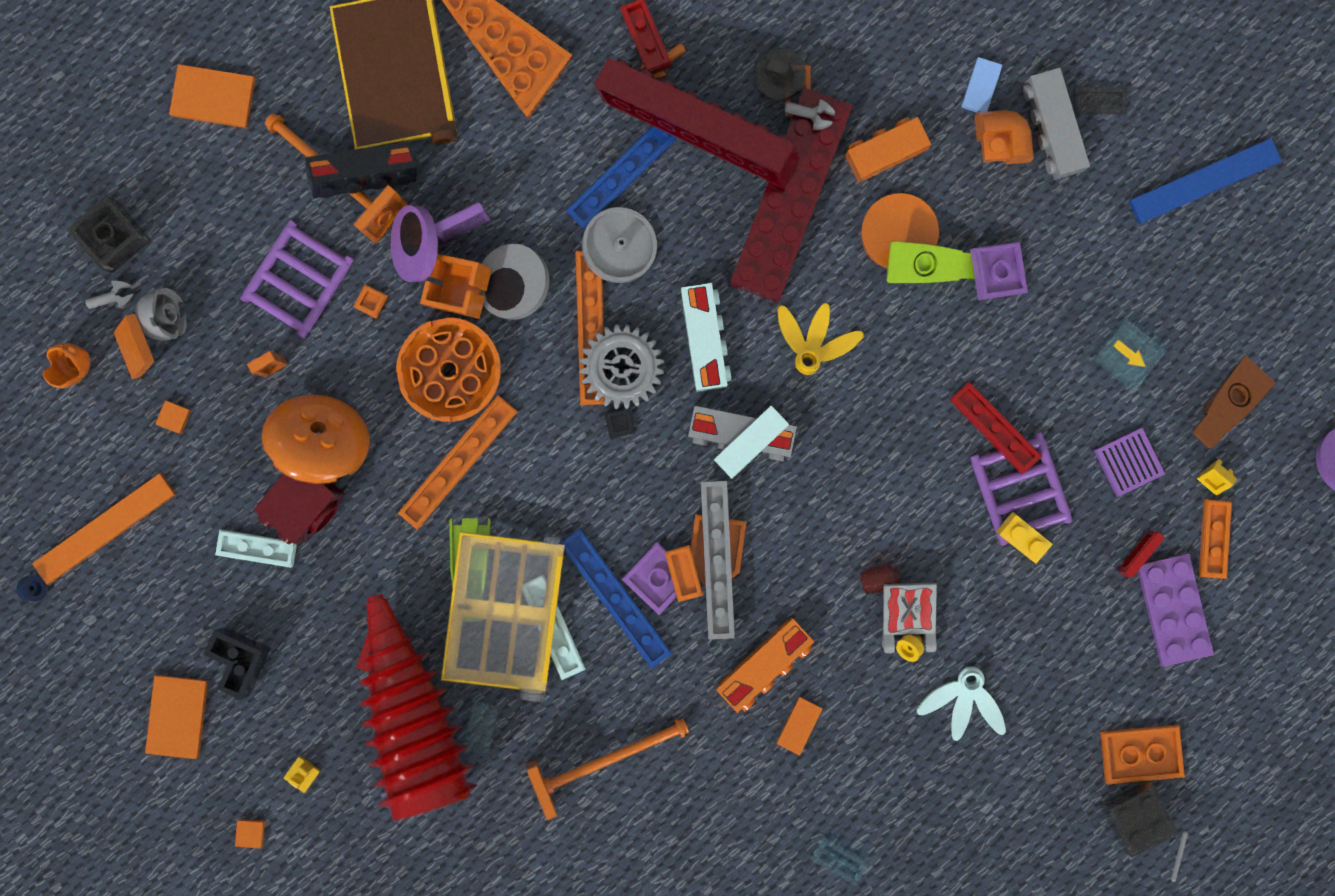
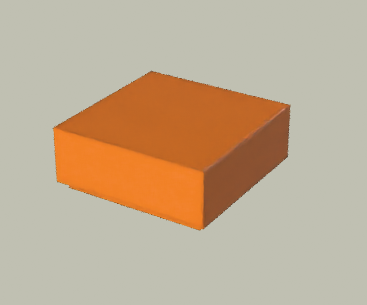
M365 284L353 307L378 319L389 296Z
M165 400L156 425L182 434L191 410Z
M238 819L235 847L261 849L264 842L265 821Z

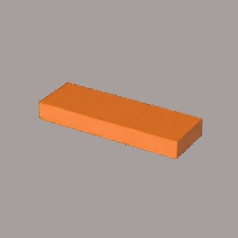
M1204 499L1199 577L1227 579L1232 501Z

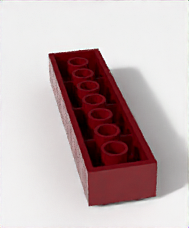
M608 57L594 83L604 103L785 189L799 163L796 147L791 138L782 134L778 137L770 133V130L762 124L756 123L752 125L746 122V118L738 113L733 112L731 115L723 111V108L715 102L709 101V103H705L700 100L697 94L688 90L684 93L668 80L661 82L654 79V75L644 69H641L639 72L631 68V64L619 58L616 61Z
M805 87L803 88L798 105L815 108L819 105L820 99L825 101L833 108L835 115L821 113L819 116L822 120L833 123L828 128L812 130L814 123L811 119L793 115L786 136L794 141L793 144L796 147L799 163L785 189L768 182L730 282L732 287L777 304L781 298L853 106Z

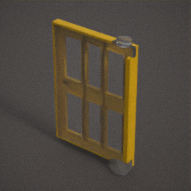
M460 532L441 680L519 689L520 699L528 701L545 700L565 544H559L560 539L544 537V542Z

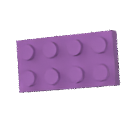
M1186 553L1144 563L1139 569L1138 574L1160 665L1165 667L1214 655L1190 555Z

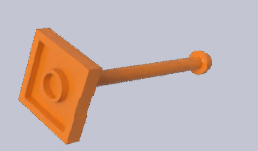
M272 113L267 117L265 125L271 133L277 131L306 157L319 155L283 124L284 118L281 115ZM389 185L374 201L362 191L350 194L367 209L354 223V226L375 244L393 225L398 212L403 207L408 206L402 197Z
M677 718L674 720L675 725L552 779L549 777L544 779L536 759L527 762V773L546 819L549 820L557 816L556 807L551 797V793L555 792L554 789L680 734L681 738L685 737L689 730L684 719L678 720Z

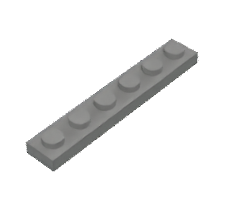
M727 481L701 482L708 640L735 638Z

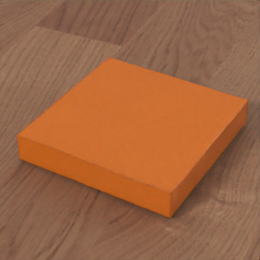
M131 314L124 317L113 333L133 380L142 377L154 363V359L137 316Z

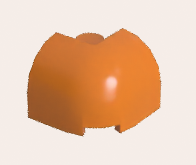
M1008 110L978 112L974 116L976 139L981 141L983 163L1004 161L1006 165L1030 163L1033 160L1031 129L1028 121L1018 112Z

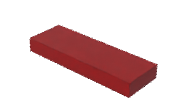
M636 0L621 6V13L645 70L655 74L672 67L645 0Z

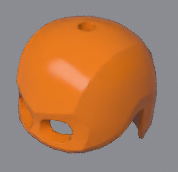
M59 343L49 347L46 356L51 366L43 371V377L49 385L56 388H67L79 383L86 377L90 369L91 358L83 348L71 343Z

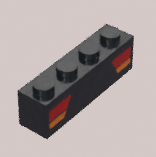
M409 141L305 157L306 175L313 199L320 197L329 198L333 195L345 193L354 194L369 189H382L388 185H407L416 182L417 164Z

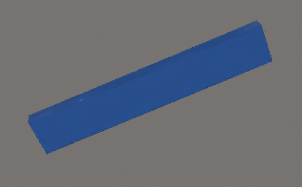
M652 126L566 212L585 230L592 218L604 211L677 138Z
M1272 138L1138 196L1130 200L1129 204L1138 223L1142 224L1282 162Z
M581 528L559 543L565 544L564 551L651 669L672 654L671 650Z

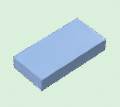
M980 57L976 59L961 108L977 113L988 111L1002 68L1001 64Z

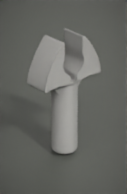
M821 99L819 105L815 108L787 102L784 108L786 113L811 119L814 123L812 130H821L832 125L833 122L820 118L819 115L821 113L835 115L833 108Z
M111 281L113 285L111 292L86 299V306L92 309L117 302L119 308L123 309L134 300L136 295L130 294L122 297L118 294L121 293L122 289L133 287V285L122 281Z

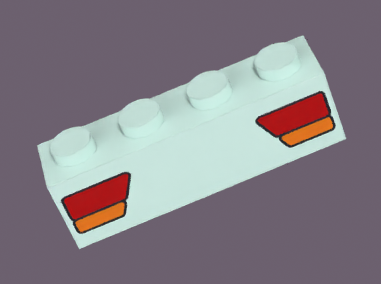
M712 283L681 287L696 392L727 388V381H731V372L729 366H724L723 356L728 354L726 341H721L719 331L724 330L722 315H717L715 305H720L718 289L713 290Z

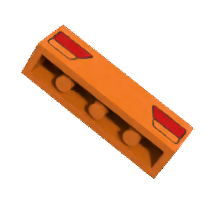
M790 617L716 685V691L737 713L741 709L745 712L755 703L753 698L760 692L766 693L775 684L773 680L779 674L784 676L793 668L792 662L797 657L804 658L813 649L811 645L814 641Z

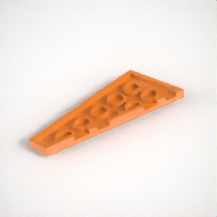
M441 0L526 118L529 119L572 60V54L496 0Z

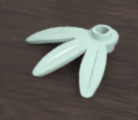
M966 667L961 670L957 681L946 683L933 690L917 708L918 715H926L941 708L958 696L954 705L951 722L952 738L958 741L967 728L972 712L973 700H975L979 711L993 730L1000 735L1006 733L1002 713L992 696L982 687L985 678L982 671L976 667ZM973 675L976 677L973 682L966 680L968 676Z

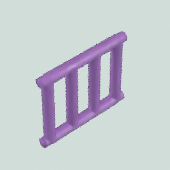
M289 220L240 299L247 303L251 301L297 330V334L305 339L349 271L354 259L347 255L343 257L298 229V225L293 220ZM291 236L339 266L331 279L284 250ZM277 258L325 287L318 300H315L270 272ZM263 280L311 309L304 322L256 293Z
M1042 432L1037 433L1033 436V439L1028 440L1042 455L1040 458L1042 463L1032 466L1023 475L1017 471L989 481L984 466L1006 458L999 451L981 457L979 455L970 456L995 532L1003 524L1001 515L1053 497L1059 512L1030 521L1027 524L1033 529L1039 530L1062 521L1064 524L1073 522ZM1046 473L1050 488L997 505L993 490ZM996 532L1000 545H1007L1009 542Z

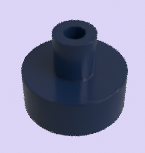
M36 575L25 576L17 584V594L20 599L26 602L41 600L47 591V585L42 577Z

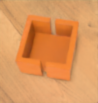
M437 254L435 266L429 277L443 282V285L439 286L425 281L420 304L433 309L480 319L485 299L481 292L487 291L492 269L478 262Z

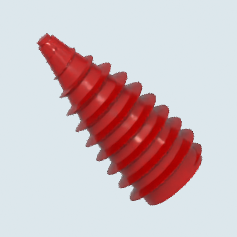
M383 594L367 598L368 603L366 604L368 638L364 642L368 644V657L362 660L361 664L369 666L368 677L359 682L358 685L370 687L369 697L359 703V706L371 708V717L360 726L374 729V737L364 746L377 748L378 757L367 766L381 768L382 777L372 786L385 787L387 796L376 806L390 807L392 820L396 821L464 800L471 796L470 790L477 784L469 783L465 775L475 764L461 762L459 756L469 745L457 744L453 738V734L462 726L449 725L446 718L455 707L442 706L438 699L447 689L434 688L430 682V679L438 671L425 670L420 661L426 654L415 652L410 644L414 637L407 638L399 624L401 621H397L387 598L384 599Z

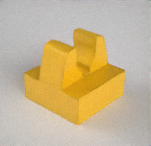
M1221 460L1212 463L1197 477V480L1216 496L1234 486L1237 480L1233 476V470L1231 468L1226 470L1221 465Z
M300 755L286 773L284 779L305 793L321 770Z

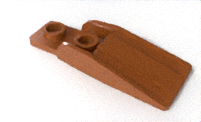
M1244 356L1205 404L1202 410L1205 416L1196 425L1192 433L1208 448L1215 447L1225 433L1233 429L1253 410L1275 385V382L1250 358Z

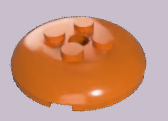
M444 318L426 322L408 336L400 349L396 372L401 393L413 409L433 420L455 422L474 416L489 404L499 386L501 363L493 341L482 329L466 320ZM448 364H454L456 367V374L452 377H446L444 374V368Z
M308 394L296 396L282 402L268 415L263 426L262 445L265 453L274 462L273 465L287 476L308 483L335 482L339 477L353 474L361 467L368 455L370 435L363 418L347 403L330 396Z

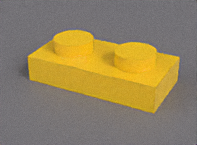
M1014 512L1009 515L996 531L1035 564L1053 545Z

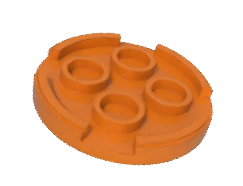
M904 193L887 195L875 202L867 211L861 228V240L866 253L876 264L887 269L890 243L892 241L937 245L939 239L938 221L933 210L920 198Z

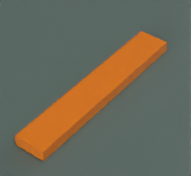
M575 251L580 360L588 358L582 352V349H592L587 341L593 340L597 342L596 332L604 336L602 278L598 277L588 267L582 251ZM579 362V371L587 367V365ZM579 373L580 405H604L605 397L595 401L597 391L587 393L591 383L582 384V381L588 375Z
M497 395L398 514L419 530L518 411Z
M159 473L33 562L32 565L46 585L51 584L177 494L163 474Z

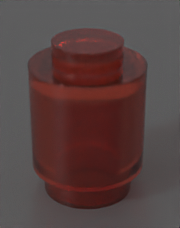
M891 564L868 568L866 572L860 573L864 593L883 592V584L900 583L897 568L892 569Z

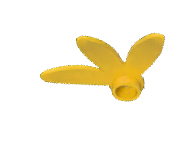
M823 303L814 315L806 341L790 311L783 305L777 308L781 332L788 345L797 354L795 366L802 374L811 375L816 373L820 368L821 362L833 360L846 354L864 337L862 331H854L837 337L821 347L829 324L830 307L828 303ZM809 359L812 365H804L803 360Z

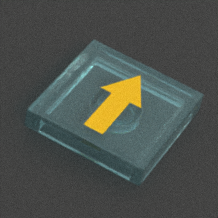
M1125 319L1092 360L1134 392L1167 351L1128 319Z

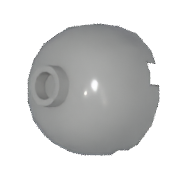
M168 288L153 290L146 293L137 302L135 315L138 318L144 335L157 341L176 339L185 333L187 328L186 316L184 314L180 319L178 302L183 301L177 293Z

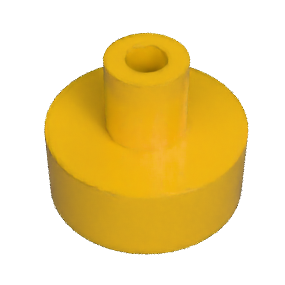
M906 634L896 644L899 655L910 662L917 661L924 653L922 638L919 635Z

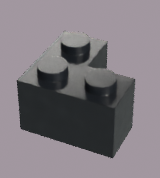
M224 627L214 630L203 655L227 665L217 690L239 700L250 696L271 648Z

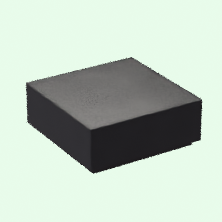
M630 408L604 413L610 439L635 433Z

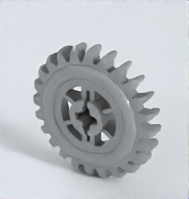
M617 324L614 327V332L605 327V336L596 332L597 342L593 340L587 341L592 349H582V352L588 356V358L579 360L580 363L587 365L586 368L579 371L580 374L588 375L582 381V384L591 383L587 393L597 391L595 401L605 397L604 406H607L612 400L614 401L615 409L619 407L620 402H623L625 409H628L630 401L638 407L639 397L648 401L646 392L656 393L652 384H661V381L656 378V375L664 374L663 370L657 368L658 365L664 363V360L656 359L661 350H653L652 347L656 341L647 342L648 333L640 337L638 327L633 333L630 332L628 324L623 331L620 330ZM616 348H626L632 350L629 356L619 355ZM610 351H614L615 357L613 360L604 359ZM634 353L638 356L640 364L633 363L631 356ZM620 361H624V365L629 368V370H624L623 374L619 373L618 368H614V365H618ZM603 369L610 370L612 375L610 380L606 378ZM631 373L639 374L638 378L630 384L629 375ZM614 378L625 379L627 385L619 386L611 382Z

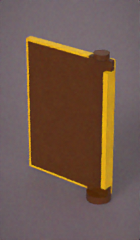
M360 0L329 6L355 150L430 137L432 144L435 145L457 141L456 123L433 0Z

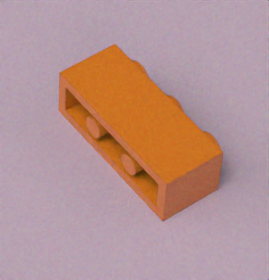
M909 117L904 118L895 124V128L889 131L886 128L881 129L872 135V139L863 142L861 139L849 145V150L845 157L858 183L929 149L931 143L918 117L912 120Z

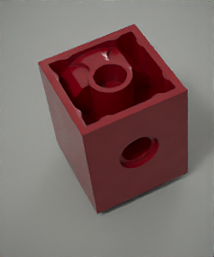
M283 474L253 511L259 515L257 519L269 528L271 526L279 532L277 534L278 537L289 545L291 543H307L313 534L321 531L334 517L339 508L338 504L346 494L332 482L308 483Z

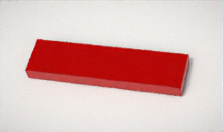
M970 382L950 399L953 405L1021 475L1042 457Z

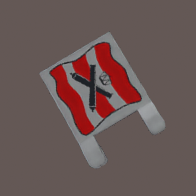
M936 583L883 584L882 647L885 653L895 652L894 635L924 634L923 644L926 652L936 651Z

